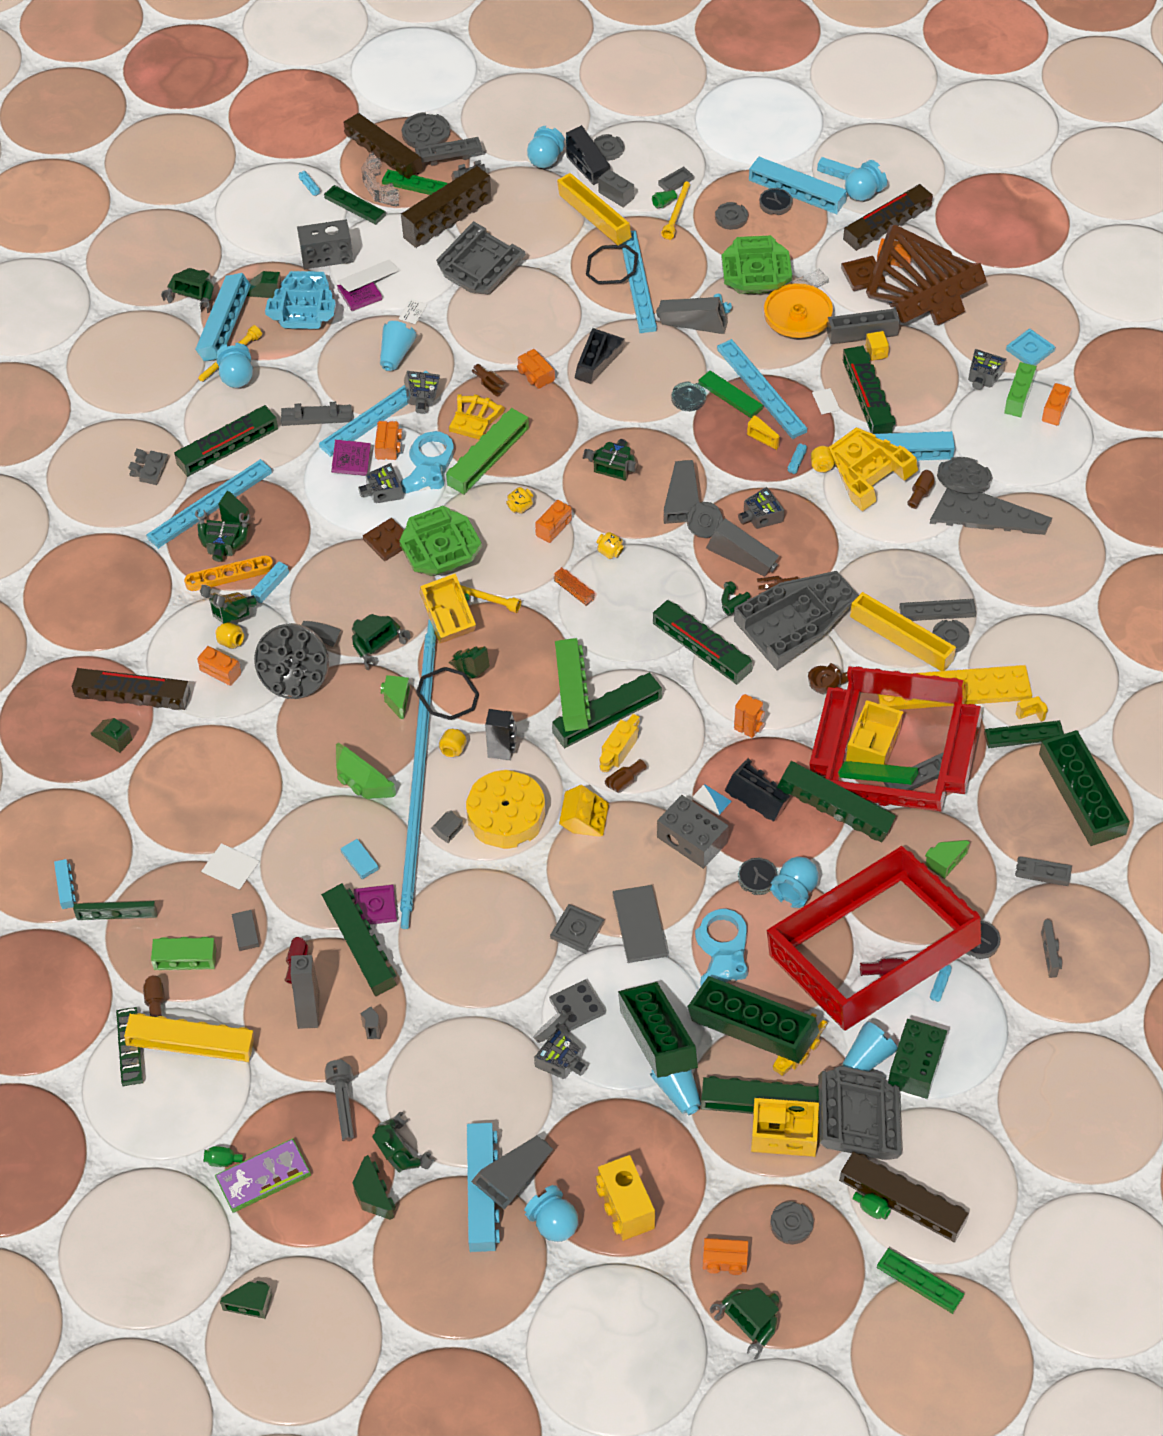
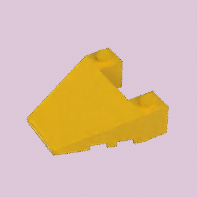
M857 427L829 446L849 498L861 511H864L876 502L875 491L872 485L887 474L894 471L905 481L918 471L916 457L905 447L895 446L886 439L883 441L876 438V435Z

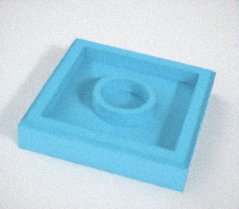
M1030 328L1006 346V350L1020 361L1034 366L1053 353L1056 348Z

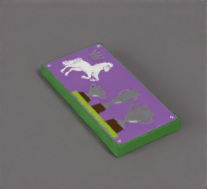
M292 1138L216 1174L215 1178L232 1213L310 1177L311 1173Z

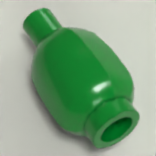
M213 1146L209 1150L204 1149L203 1162L208 1163L211 1167H228L233 1162L241 1163L243 1159V1154H234L230 1148Z
M855 1192L852 1199L860 1203V1208L869 1216L884 1220L889 1217L891 1208L888 1207L884 1199L874 1194L863 1196Z

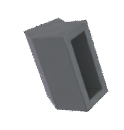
M450 810L445 812L431 829L439 838L449 843L464 825L463 820Z
M369 1007L360 1013L362 1025L366 1030L367 1039H380L379 1015L372 1007Z

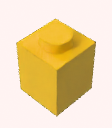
M884 331L866 334L865 346L870 354V360L888 358L889 344Z

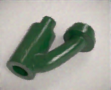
M729 581L724 583L725 589L721 598L722 609L727 616L734 614L736 606L751 598L750 594L745 592L744 594L739 593L729 600V594H734L737 589L736 585Z

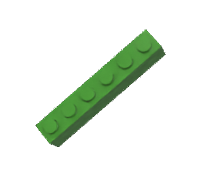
M513 408L504 413L501 419L496 424H493L490 430L482 435L480 440L471 446L469 451L460 457L453 467L449 468L446 473L447 485L465 495L529 429V418Z
M577 638L555 641L565 732L588 728V720H591L590 709H586L590 705L588 695L585 696V694H588L587 683H583V681H587L585 670H582L585 668L584 657L580 658V656H584L583 647L578 645Z

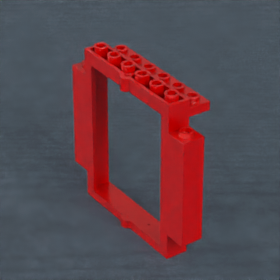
M848 666L847 689L828 687L809 762L810 771L826 776L825 779L869 802L878 803L881 806L894 805L942 812L946 792L966 793L982 715L981 706L965 704L966 685L964 680L944 678L936 675L927 676L918 673L911 674L900 671H886L878 668L869 669L860 666ZM860 692L902 697L905 700L920 699L954 704L935 794L839 781L838 771L843 765Z

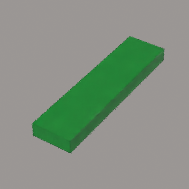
M387 169L382 179V184L427 195H431L448 184L415 175L407 179L397 171Z
M711 370L698 380L699 385L751 419L763 409V404Z
M845 761L838 771L839 778L912 785L918 775V768Z
M889 1248L877 1264V1269L954 1314L964 1298V1293Z

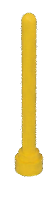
M688 181L683 184L669 223L662 229L661 235L665 239H673L676 230L674 226L690 187Z
M256 325L251 326L246 333L247 335L238 343L246 345L251 340H258L262 336L261 330ZM217 361L199 375V381L206 380L219 368Z
M460 585L464 594L467 593L470 596L506 606L509 611L518 613L522 601L519 598L506 599Z

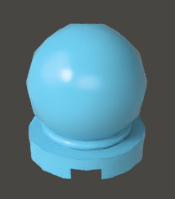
M541 126L536 130L534 138L527 147V156L531 164L538 168H546L557 161L558 155L565 147V138L556 128L553 130L546 128V126Z
M868 160L864 162L860 168L852 170L846 177L845 190H847V194L852 199L864 201L871 198L875 192H880L887 186L885 172L881 173L878 168L880 165L876 161Z
M235 343L236 345L228 347L226 344L219 348L216 353V361L219 366L218 374L222 382L227 386L240 388L247 385L252 378L251 354L249 348L244 344Z
M800 856L787 860L783 864L779 875L775 876L771 882L770 890L780 902L785 900L792 903L790 907H803L809 898L808 894L816 888L819 880L816 865L810 859Z
M551 1185L545 1188L547 1192L542 1196L538 1197L535 1195L524 1208L526 1212L524 1215L530 1222L536 1221V1226L544 1238L549 1241L562 1242L575 1234L578 1227V1213L569 1201L562 1199L563 1193L557 1185Z

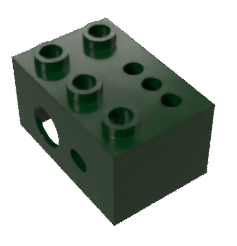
M907 1018L890 1069L888 1084L892 1087L896 1085L899 1087V1091L928 1099L943 1053L948 1030Z

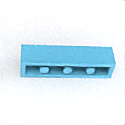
M821 157L817 166V171L846 180V177L852 170L857 169Z
M278 561L253 588L251 596L254 595L256 601L262 603L289 574L288 566Z
M67 859L54 861L61 908H72L76 898L75 894L72 893L74 885L71 884L73 877L69 872L71 871L70 863L68 864Z

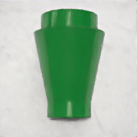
M674 190L656 192L652 196V203L656 208H663L671 201L677 199V194Z

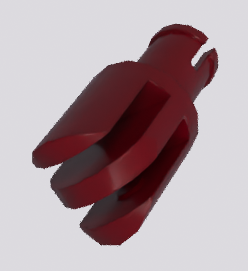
M301 937L292 939L286 957V963L289 966L284 981L292 984L291 956L308 955L309 952L308 944Z
M881 958L878 963H860V976L879 975V977H882L905 961L899 958Z

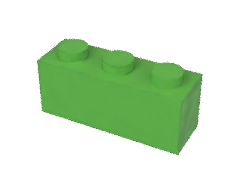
M1019 363L1006 400L1005 414L1022 417L1035 379L1037 366Z
M162 937L160 939H153L151 962L154 970L215 969L216 944L214 938L181 937L170 939Z

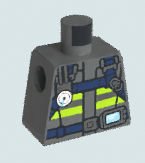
M975 349L968 378L970 382H973V388L980 390L983 386L993 387L1005 371L1007 358Z
M415 371L406 372L404 384L407 403L416 405L415 411L417 413H425L426 406L430 407L433 405L440 374Z
M391 463L365 475L366 485L358 487L360 496L363 497L371 494L374 503L403 499L402 486Z
M768 487L747 498L744 501V512L738 514L741 524L750 521L757 529L784 522V509Z
M558 1028L534 1056L536 1068L562 1079H566L571 1071L582 1076L587 1068V1065L580 1061L582 1058L581 1048Z

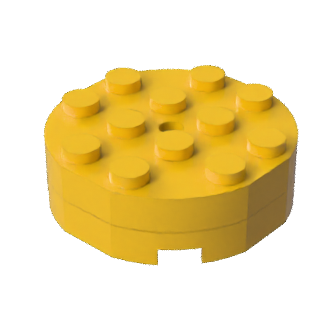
M510 770L488 773L472 785L466 800L468 825L473 830L474 836L487 845L510 849L518 847L519 843L526 840L530 842L539 834L545 819L543 791L539 784L526 774Z

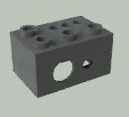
M347 219L297 226L304 270L354 262ZM331 226L338 228V232L333 235L327 234L325 230Z
M683 795L657 820V838L703 869L728 843L729 826ZM667 835L673 836L679 845L672 843Z

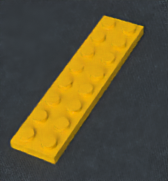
M1026 665L918 673L920 675H936L944 678L964 680L966 685L965 704L1012 702L1032 698ZM877 694L879 704L897 710L954 706L953 703L920 699L905 700L902 697Z

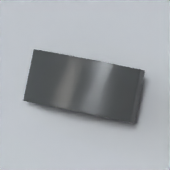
M303 621L301 624L314 631L323 643L332 647L336 643L341 631L338 628L319 622Z

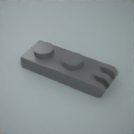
M1027 857L1017 858L1016 877L1069 886L1072 865Z
M1047 919L1043 922L1041 937L1049 978L1057 977L1059 969H1062V959L1057 955L1059 943L1058 939L1054 938L1052 922Z

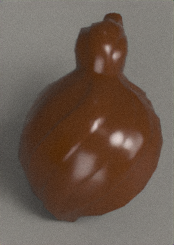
M830 663L828 666L820 665L812 668L808 672V682L811 689L824 695L827 694L828 687L836 688L839 685L846 684L848 676L847 672L841 673V670L835 664Z

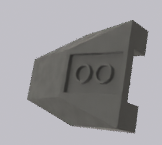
M838 571L779 583L734 608V622L778 671L821 638L846 612L859 595Z

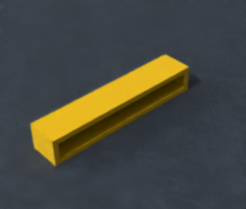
M568 173L557 180L559 195L615 244L619 246L631 238L630 223L573 174Z
M862 592L852 602L850 613L852 619L936 669L945 671L954 661L956 651L954 645L866 593Z
M141 1013L129 1015L124 1035L126 1046L244 1062L250 1061L254 1043L253 1030L245 1027L232 1028L223 1024L217 1026L206 1022L195 1023L184 1019H167L163 1016L151 1017Z

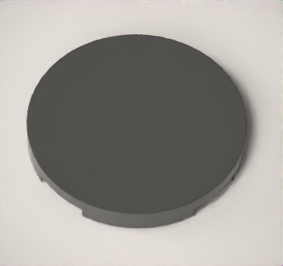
M426 112L417 113L407 118L401 130L403 140L413 148L445 143L450 136L448 121L439 114H426Z
M951 457L950 460L941 462L937 471V477L945 487L961 493L984 491L989 487L992 478L988 467H984L978 464L977 460L968 457Z

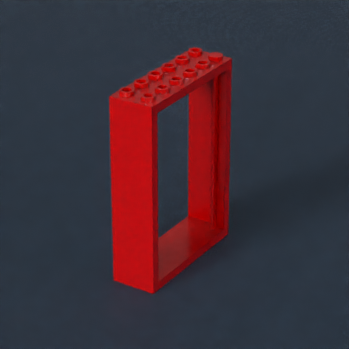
M900 846L767 929L769 956L846 1031L981 944V917L977 911H973L967 906V903L962 898L956 896L949 886L944 885L936 874L933 875L924 863H920L911 851H907L903 846ZM902 881L954 930L846 999L795 947Z

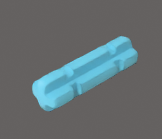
M306 171L299 172V179L313 196L320 194V188Z
M801 443L797 445L791 462L788 465L789 473H797L804 457L803 455L806 453V445Z
M950 965L939 970L930 994L931 1000L936 1002L941 1000L952 967Z

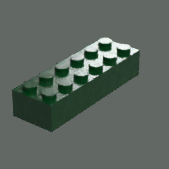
M1078 730L1043 740L1039 755L1090 847L1126 835L1130 821Z
M710 976L706 978L687 1006L693 1022L798 1064L819 1033L816 1017Z
M658 982L618 991L620 1012L657 1078L698 1068L696 1046Z

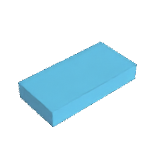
M358 839L340 848L341 853L361 879L379 870L378 865Z

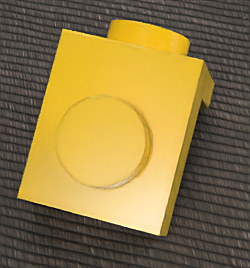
M1036 696L1018 702L1015 714L1018 719L1036 714L1042 722L1045 721L1048 709L1045 702H1042L1040 697Z

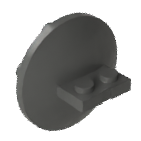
M286 623L270 629L262 636L255 650L254 663L257 675L262 684L277 696L287 699L306 697L315 692L323 684L327 676L329 657L325 644L314 631L303 625Z

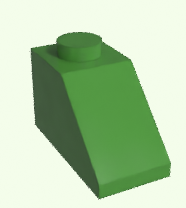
M386 675L385 683L382 682L381 694H384V701L400 719H404L410 692L409 677Z
M967 840L939 842L934 848L931 847L927 851L925 865L945 879L968 854L970 842Z

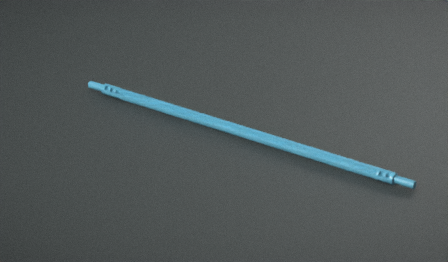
M430 619L428 620L427 634H425L421 677L433 672L436 635ZM433 676L424 679L420 691L429 706ZM420 698L400 905L402 929L409 928V917L413 905L429 712Z

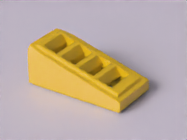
M754 415L748 422L747 435L777 450L779 448V435L759 417Z

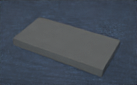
M652 885L612 891L627 963L667 957V949Z

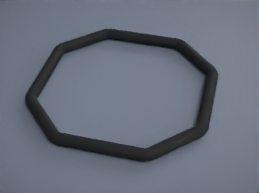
M620 244L619 246L603 245L588 256L586 276L596 284L623 283L636 273L638 253L626 244ZM626 248L635 255L633 271L621 280L598 281L589 274L591 257L602 249Z
M443 667L423 675L420 678L416 691L417 696L431 715L447 720H453L474 711L479 697V692L464 672L448 667ZM443 671L462 675L475 693L472 707L452 716L433 712L420 693L424 679Z

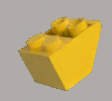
M582 784L565 791L559 825L574 834L601 837L604 833L609 803Z

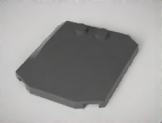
M473 221L436 261L442 274L448 280L471 293L489 294L526 254L514 244L509 246L490 235L485 227Z
M839 1066L827 1072L826 1070L822 1071L818 1075L820 1144L827 1149L847 1153L855 1152L882 1160L898 1159L902 1155L899 1087L896 1085L892 1087L885 1082V1078L880 1074Z

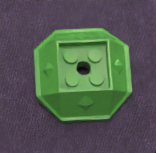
M771 235L737 237L733 244L721 255L724 284L732 287L738 294L771 293L792 281L789 251L777 243L776 239Z
M443 505L409 517L407 526L400 539V546L413 571L422 572L429 576L445 571H453L456 567L472 562L482 548V542L468 517L451 511L450 508Z

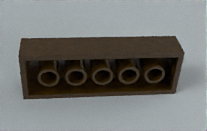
M475 166L402 212L403 238L417 248L484 204H487L491 201L490 175L480 167Z

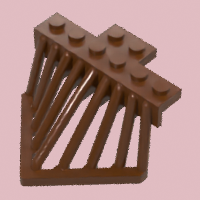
M890 225L866 294L870 299L892 302L889 305L896 308L901 323H906L930 311L934 325H939L965 312L960 295L986 283L987 280L981 263H972L954 256L951 251L897 225ZM894 240H898L923 271L926 280L894 249ZM892 256L916 280L917 285L888 265V257ZM883 271L907 286L909 291L884 282L881 278ZM878 287H881L900 296L879 293L876 290Z

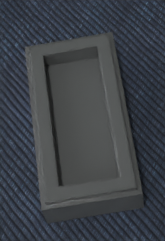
M683 166L660 179L658 185L665 191H675L682 187L684 182L694 180V175Z
M252 910L233 913L232 919L239 951L259 947Z

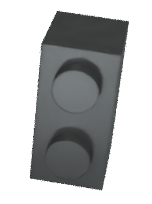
M609 169L598 178V193L624 208L634 199V184Z

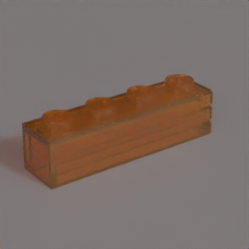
M561 567L554 573V581L585 606L594 601V591L586 587L575 576H572L568 570Z

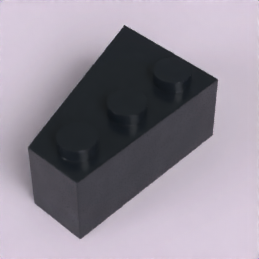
M582 125L566 132V157L593 185L598 184V178L611 169L610 164Z
M592 328L577 364L574 378L591 384L622 352L625 338Z
M489 709L485 723L488 758L511 761L512 753L516 752L517 742H515L517 727L513 714L510 711Z
M747 758L732 774L724 791L730 794L732 798L738 799L750 809H754L766 819L774 822L784 810L790 795L777 788L778 784L774 781L769 782L764 777L765 773L761 769L757 771L751 765L752 761Z

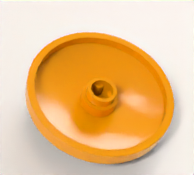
M807 284L784 285L771 292L764 303V318L767 324L779 334L794 338L810 337L822 332L827 327L828 317H832L833 305L827 294L817 287Z

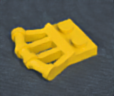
M457 394V411L449 426V432L480 440L481 436L486 434L490 424L503 414L505 407L497 405L491 401V398H481L477 394H474V396ZM462 403H471L467 412H462ZM477 405H483L478 416L473 415ZM489 408L494 410L487 418H484Z

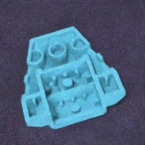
M290 271L281 282L282 287L274 291L275 296L267 300L265 315L272 320H278L283 328L318 329L321 327L322 321H328L334 316L336 303L332 298V292L329 290V284L324 272Z

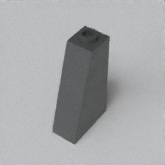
M720 297L661 300L656 310L657 317L660 318L662 325L725 334L728 323Z
M693 460L675 461L664 506V524L686 522L687 513L690 508L699 503Z
M726 518L717 527L706 546V549L764 577L769 571L772 573L778 565L776 563L779 557L778 554Z
M291 956V981L298 1029L318 1028L319 987L313 956Z
M536 1135L481 1169L471 1182L505 1210L553 1148Z

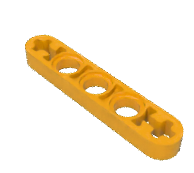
M265 555L193 572L185 576V586L189 591H198L202 585L215 587L264 575L273 568V560ZM244 567L252 568L248 572L242 570ZM227 571L234 572L231 576L224 575ZM210 575L216 576L214 580L206 579Z

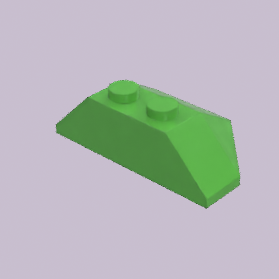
M339 742L336 744L337 778L343 785L347 784L356 795H361L365 799L390 798L396 795L393 782L385 778L383 774Z

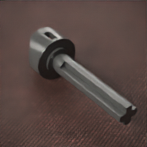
M333 1060L326 1064L324 1071L327 1084L334 1085L342 1141H352L355 1137L347 1083L354 1079L353 1070L344 1060Z

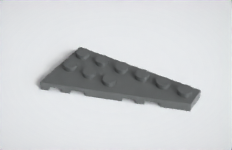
M947 488L930 519V524H936V522L946 523L948 526L962 524L968 528L989 530L1002 528L1004 531L1009 532L1012 529L1021 530L1023 533L1045 535L1052 522V517L982 492L961 493Z

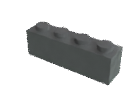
M896 308L828 317L827 334L830 344L865 340L866 334L884 331L885 337L898 335L899 317Z

